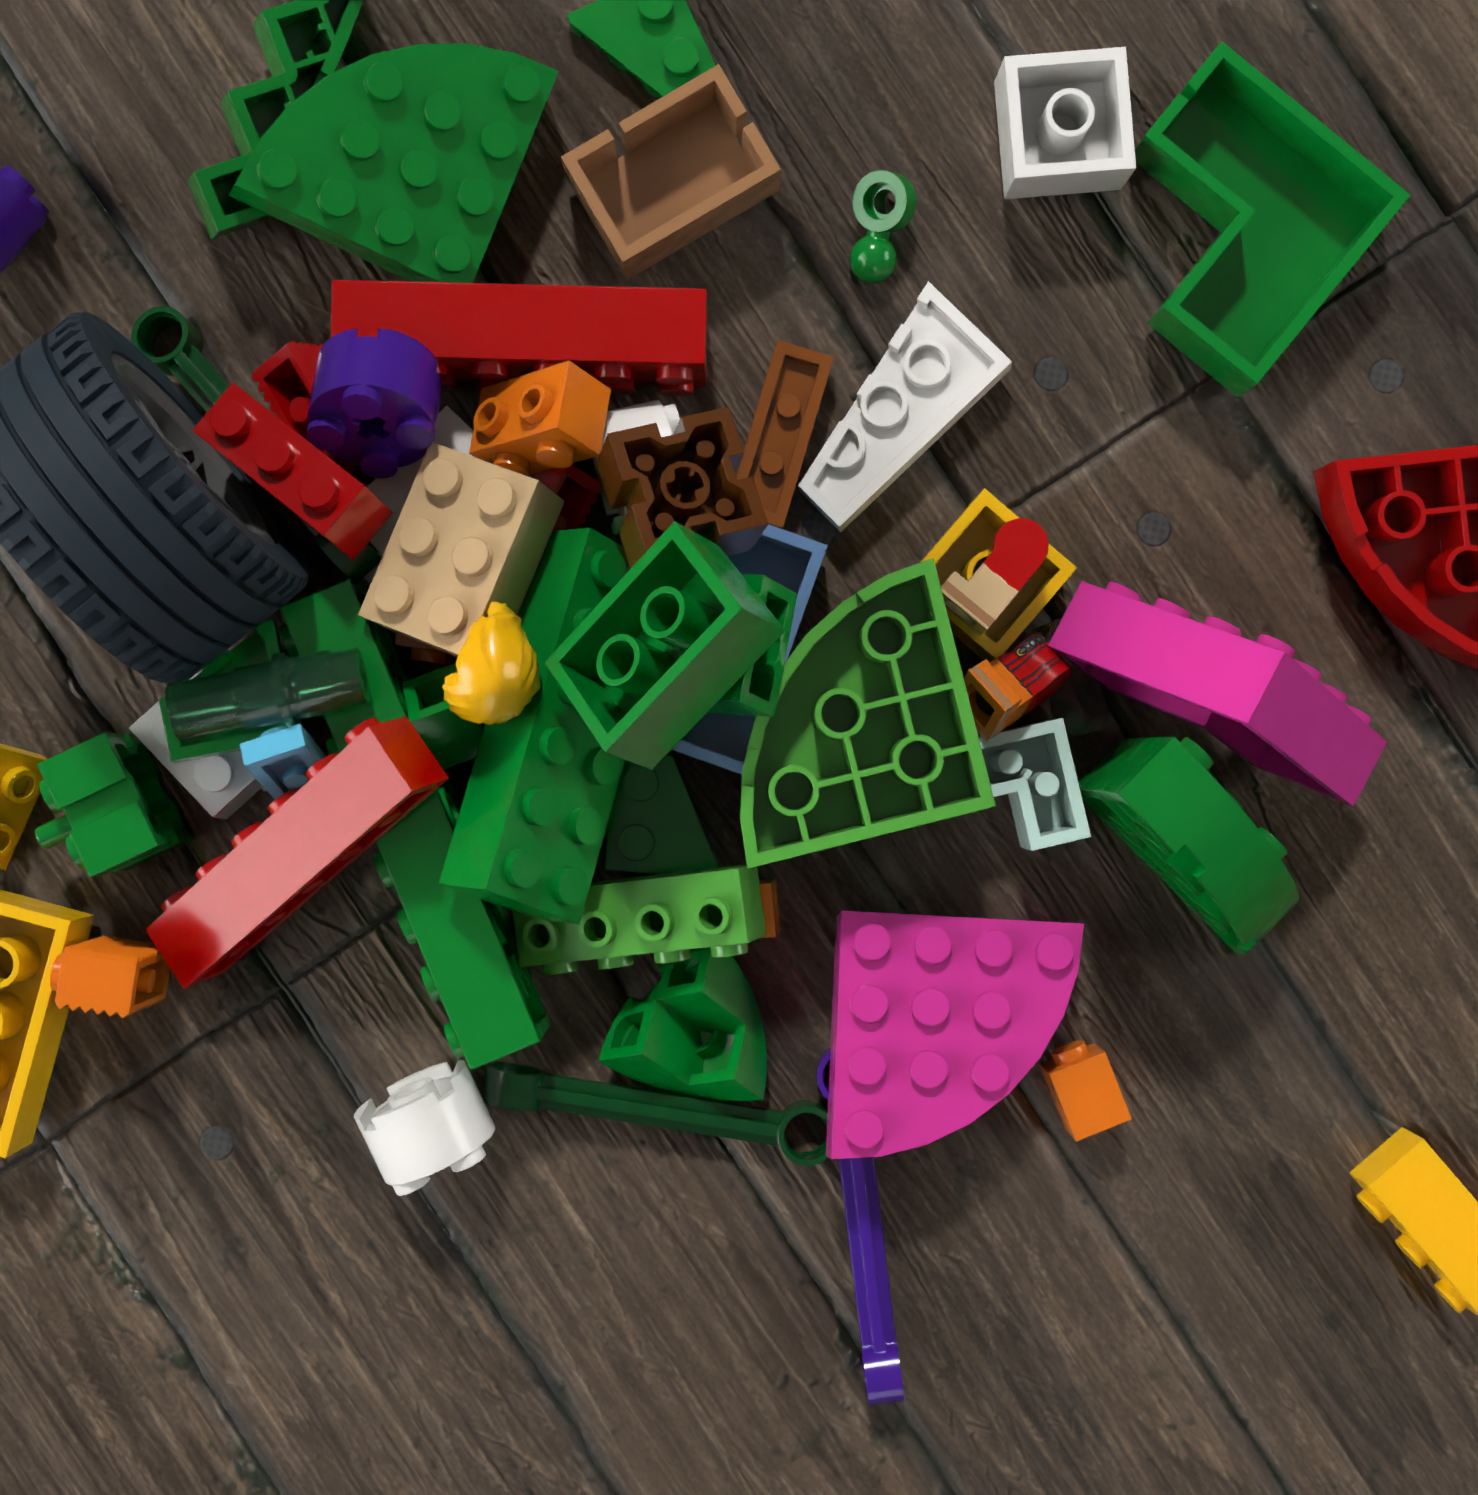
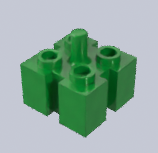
M104 732L37 764L43 777L39 787L44 801L54 813L58 814L64 811L65 815L35 829V837L44 849H49L66 841V846L72 860L80 869H86L89 877L105 875L112 871L116 873L130 870L192 841V837L174 799L168 798L160 781V777L163 775L152 752L134 733L122 736L121 733Z

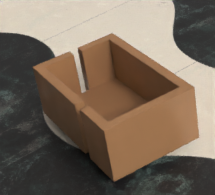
M719 64L619 122L622 145L626 151V154L620 158L617 157L615 140L608 129L561 156L569 184L626 280L779 191L781 168L755 124L752 122L746 126L747 111ZM740 138H742V147L738 141Z

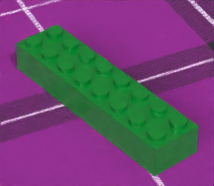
M350 579L280 608L286 624L279 627L284 646L293 660L301 658L310 680L303 683V690L308 704L317 717L325 716L333 738L326 740L329 755L339 754L348 745L344 740L346 734L368 719L376 717L380 723L407 716L409 719L402 682L410 679L389 630L358 615L369 588L358 583L355 584ZM443 769L449 779L376 841L380 851L373 854V858L382 882L387 888L395 886L403 905V909L397 911V917L406 940L411 945L418 942L427 965L421 967L420 971L425 988L434 1002L442 1000L450 1019L449 1023L444 1024V1031L449 1046L457 1059L465 1056L469 1068L472 1070L540 1042L550 1027L551 1021L528 966L520 967L516 937L504 908L439 884L461 809V803L447 769Z

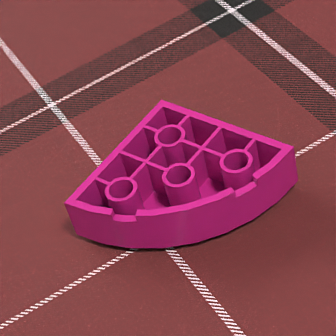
M841 911L836 916L826 1157L830 1159L881 1157L928 1145L971 1124L1009 1095L1041 1058L1064 1017L1079 971L1084 924Z

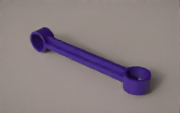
M830 1048L822 1054L816 1069L819 1089L827 1100L829 1086L825 1080V1070L830 1062ZM874 1157L839 1159L868 1405L904 1401Z

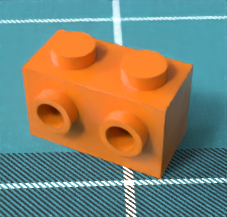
M571 361L562 362L482 388L478 408L473 420L474 429L469 454L475 458L525 476L553 468H567L575 462L597 457L601 453L611 389Z

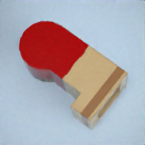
M1024 518L1010 520L1004 524L989 543L987 559L968 581L954 571L941 586L946 608L979 635L983 634L1045 560L1048 554L1049 541L1042 527L1038 523Z

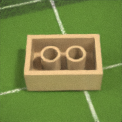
M433 442L426 451L358 615L387 630L458 658L459 651L468 637L473 622H477L481 615L484 617L488 616L487 610L491 602L506 603L507 607L518 615L565 501L539 480Z

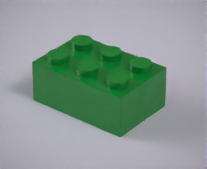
M674 521L544 663L604 752L653 769L785 632V629L720 546Z

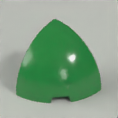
M711 947L690 949V959L659 965L658 970L662 974L661 980L642 1000L635 997L628 998L607 1034L598 1061L631 1079L678 1094L725 1101L764 1100L767 1052L763 1023L753 991L732 956L712 957Z

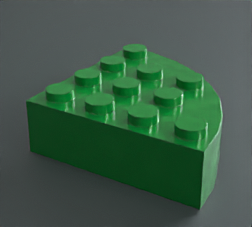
M468 43L416 44L371 54L328 74L290 103L257 142L229 196L410 282L473 283L559 71L514 52Z
M1175 737L1119 739L1078 780L1083 802L1236 954L1246 955L1296 905L1300 898L1297 886L1282 861L1288 854L1287 850L1267 830L1262 827H1256L1243 811L1240 802L1208 772L1214 765L1210 756L1188 737H1184L1180 742Z

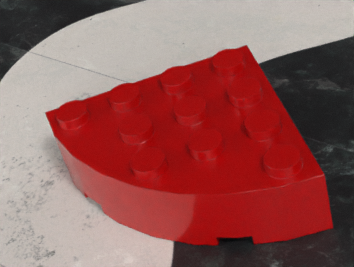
M1478 445L1335 460L1314 470L1313 475L1322 517L1340 559L1366 597L1400 630L1441 656L1478 670Z

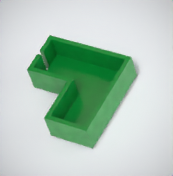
M1221 41L1189 80L1181 93L1176 96L1145 134L1135 149L1137 165L1220 231V234L1147 324L1238 398L1259 383L1411 195Z

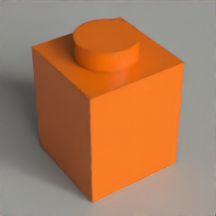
M1084 1040L1067 1043L1051 1052L1052 1060L1040 1064L1064 1128L1076 1142L1132 1120L1106 1052L1095 1043L1087 1046Z

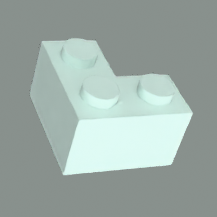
M1063 718L1049 719L1003 730L988 742L981 736H978L993 796L1008 794L1021 848L1034 851L1091 837Z

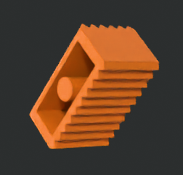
M102 936L86 940V942H78V944L69 945V947L65 946L62 954H59L53 963L50 987L53 991H56L55 1003L59 1009L69 1006L72 1011L81 1008L84 1013L94 1010L97 1015L106 1012L109 1017L119 1014L123 1019L166 998L170 967L154 943Z

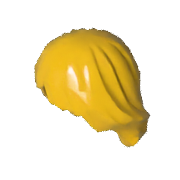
M497 601L490 603L487 617L481 615L477 622H473L468 637L459 651L456 661L458 672L446 676L445 684L442 686L444 700L449 703L450 711L455 712L456 715L464 720L477 724H500L519 716L524 707L531 702L532 697L540 689V671L537 654L530 645L526 633L521 626L522 620L507 607L506 603L501 604Z

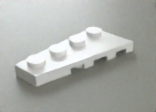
M929 281L917 298V304L904 324L901 323L888 344L889 348L872 375H868L857 392V398L842 421L838 422L798 485L800 492L840 532L1011 370L1012 361Z

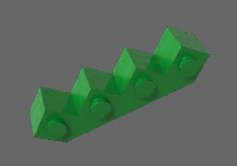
M294 0L262 10L259 13L252 27L272 77L229 90L220 103L241 156L194 171L187 181L211 240L267 221L271 217V215L230 197L229 194L257 142L287 106L328 74L335 72L364 0Z

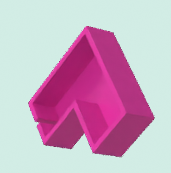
M1081 581L1048 647L1057 651L1074 666L1082 668L1081 671L1106 689L1201 726L1252 766L1354 807L1387 741L1369 726L1372 718L1368 714L1345 704L1348 698L1347 695L1332 686L1319 682L1322 677L1321 672L1308 664L1292 659L1296 652L1294 648L1265 634H1259L1256 642L1240 637L1242 634L1241 630L1213 616H1207L1204 623L1189 619L1191 614L1187 610L1161 598H1157L1153 606L1141 602L1142 597L1138 593L1115 582H1109L1106 589Z

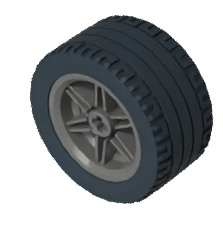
M85 311L71 313L48 333L41 335L25 348L22 353L0 368V543L48 598L97 644L126 666L151 680L165 684L182 683L193 677L208 663L215 660L278 610L283 603H286L305 588L309 578V564L290 527L263 488L192 431L204 416L179 388L139 348L110 324L98 316Z

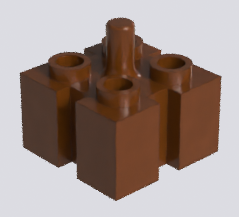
M729 407L681 417L674 434L661 437L657 423L607 433L597 466L611 510L627 506L628 513L619 534L630 569L674 521L717 544L727 556L751 551L766 529L768 521L753 477L737 480L735 470L744 455V450Z

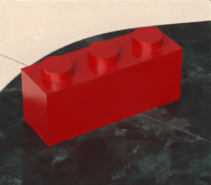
M234 382L230 384L192 430L353 561L393 514L365 485Z

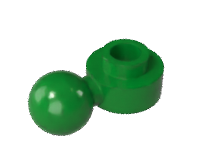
M876 170L868 173L859 181L853 194L852 203L856 219L867 229L866 236L858 240L853 246L850 253V266L856 277L867 283L882 282L894 271L897 256L894 246L889 241L890 233L903 229L911 221L916 209V193L913 185L905 176L896 172ZM892 192L895 197V206L891 212L887 213L884 209V200Z

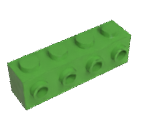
M747 864L591 882L580 925L531 918L512 911L520 967L542 965L543 975L579 970L578 961L597 959L598 969L630 966L634 964L633 955L650 953L654 955V963L677 962L690 959V949L711 947L712 957L735 956L748 953L747 943L766 936L757 867L747 869Z

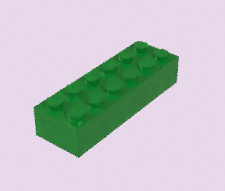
M592 528L557 530L551 533L517 615L521 618V626L526 633L530 645L537 654L540 671V689L532 697L531 702L524 707L519 716L500 724H485L439 880V884L531 918L579 925L625 759L604 752L544 662L630 570L624 547Z

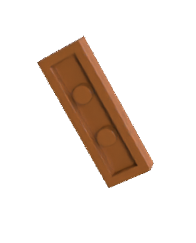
M777 340L736 477L737 480L753 477L768 524L783 529L834 357Z

